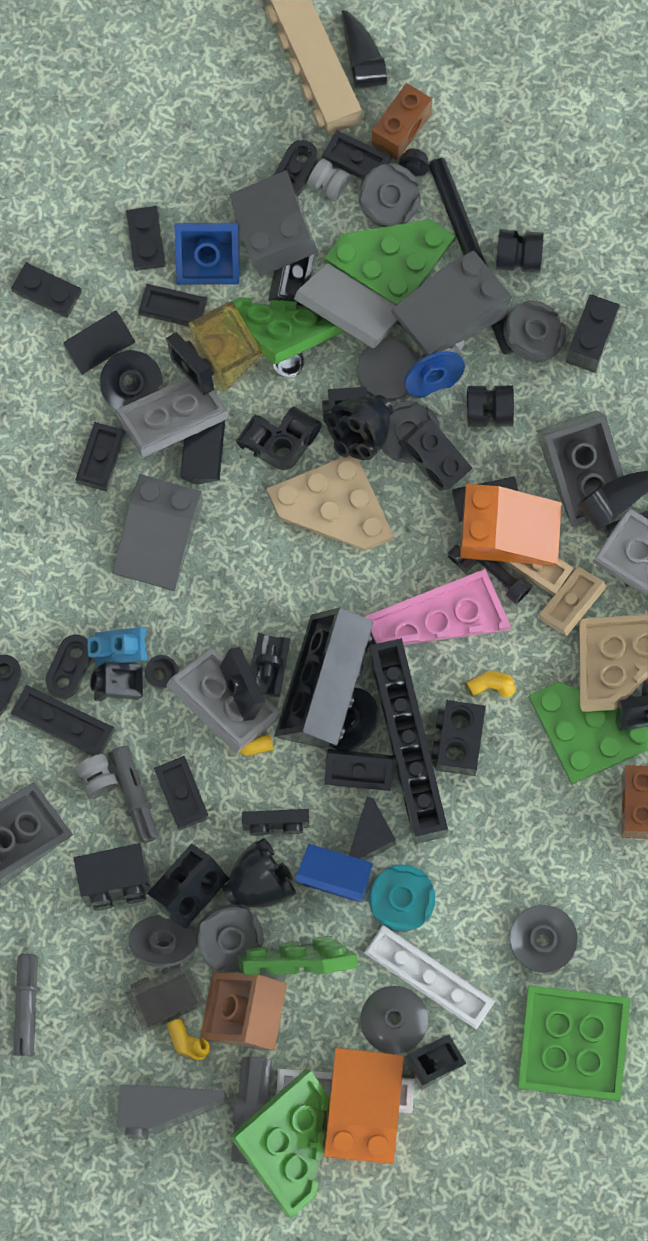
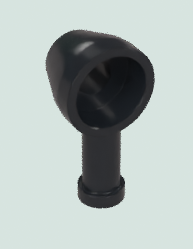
M157 655L151 658L145 667L147 682L158 689L167 688L166 685L169 679L178 673L176 662L166 655ZM154 671H162L164 673V679H156L154 677Z

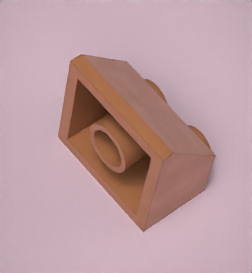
M213 972L200 1039L204 1038L207 1041L251 1049L275 1051L287 983L259 974L244 975L243 973Z

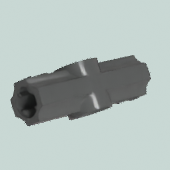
M242 1057L239 1092L235 1095L232 1123L235 1125L234 1132L270 1101L268 1091L272 1060L259 1057ZM233 1142L231 1162L249 1164Z

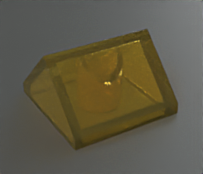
M227 302L188 323L192 340L203 359L206 358L211 363L215 373L213 376L222 391L229 389L263 355L233 302Z

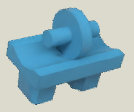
M137 627L95 632V637L88 638V656L96 658V665H101L104 662L130 663L148 661L145 651L146 643L144 642L147 634L146 628Z

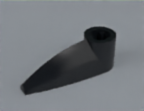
M342 10L341 17L355 89L387 85L385 61L381 57L373 38L351 13Z
M648 471L634 472L619 477L598 488L577 504L596 531L609 524L648 492Z

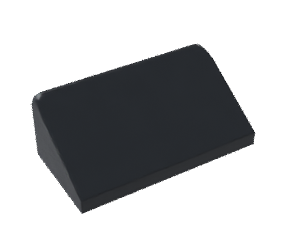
M315 254L275 270L268 301L297 302L294 299L297 290L311 277ZM297 302L298 306H304L301 303Z
M113 311L66 340L63 345L66 353L81 375L135 343V340L117 311Z
M225 420L184 439L180 474L183 480L192 484L220 481Z

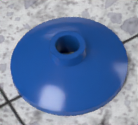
M443 351L431 354L419 360L409 369L404 379V386L407 392L415 397H426L435 391L451 388L463 375L465 363L462 357L455 352Z

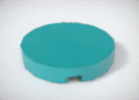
M394 865L384 870L374 879L369 892V905L374 917L382 925L393 931L408 932L421 927L430 918L435 907V889L431 880L422 870L411 865Z

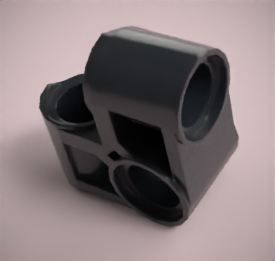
M295 406L289 409L278 428L265 418L253 415L236 439V443L241 449L244 450L246 447L254 452V457L261 458L273 467L280 470H288L296 465L307 447L316 439L322 427V422ZM280 448H288L291 450V452L286 456H278L275 454L276 451Z

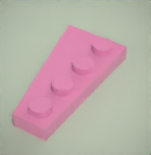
M486 569L365 616V618L374 621L371 632L375 644L402 638L403 645L511 630L510 623Z

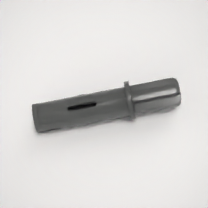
M129 746L115 748L109 753L128 806L127 816L132 817L141 842L148 843L158 838V833L150 813L152 805L145 798Z
M20 954L17 959V984L13 987V991H16L13 1056H35L36 992L40 991V987H37L38 957L35 954Z

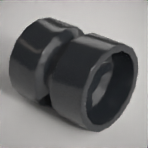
M499 229L496 270L514 271L516 267H520L522 272L540 273L544 232L526 231L522 236L519 235L517 230Z
M495 385L492 390H488L486 386H467L468 427H486L489 422H492L495 427H513V385ZM491 403V410L483 409V404Z

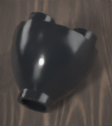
M382 395L348 398L335 405L324 415L323 419L334 440L336 452L342 457L350 455L359 460L372 459L382 449L387 440L393 406Z
M266 838L255 841L241 853L233 866L228 883L222 886L223 892L231 904L264 908L284 903L297 894L291 883V880H293L292 874L283 862L279 865L273 858L275 852Z

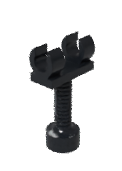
M455 545L448 552L449 555L447 557L465 574L477 562L483 565L505 587L507 586L508 592L506 596L515 605L533 588V585L524 577L514 578L497 561L460 558V546Z

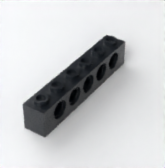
M402 638L370 645L369 656L414 844L447 837L448 826Z

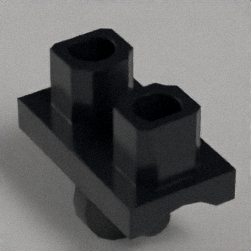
M258 633L251 671L263 695L281 696L291 638L273 637Z

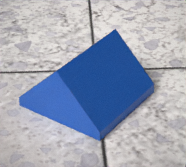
M238 223L174 224L176 285L239 284L240 236Z
M308 844L295 881L306 887L363 903L373 863Z

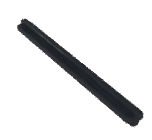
M443 157L431 160L429 163L431 174L463 255L475 251L486 264L446 160ZM507 314L504 319L491 325L501 352L504 355L514 353L507 345L503 334V323Z

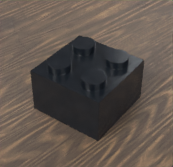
M140 843L73 857L80 896L86 907L93 906L94 911L110 909L113 907V902L126 899L127 904L145 901L147 893L152 888L146 857Z

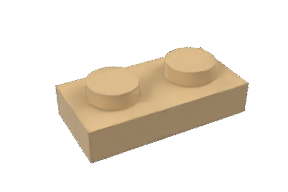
M558 558L557 566L503 562L552 596H555L574 570L572 566Z
M578 566L539 614L541 621L567 636L606 589L604 581Z

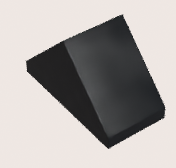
M371 797L366 798L349 856L365 861L396 844L393 833L375 800Z
M450 1034L407 1054L404 1058L406 1066L421 1091L467 1064Z

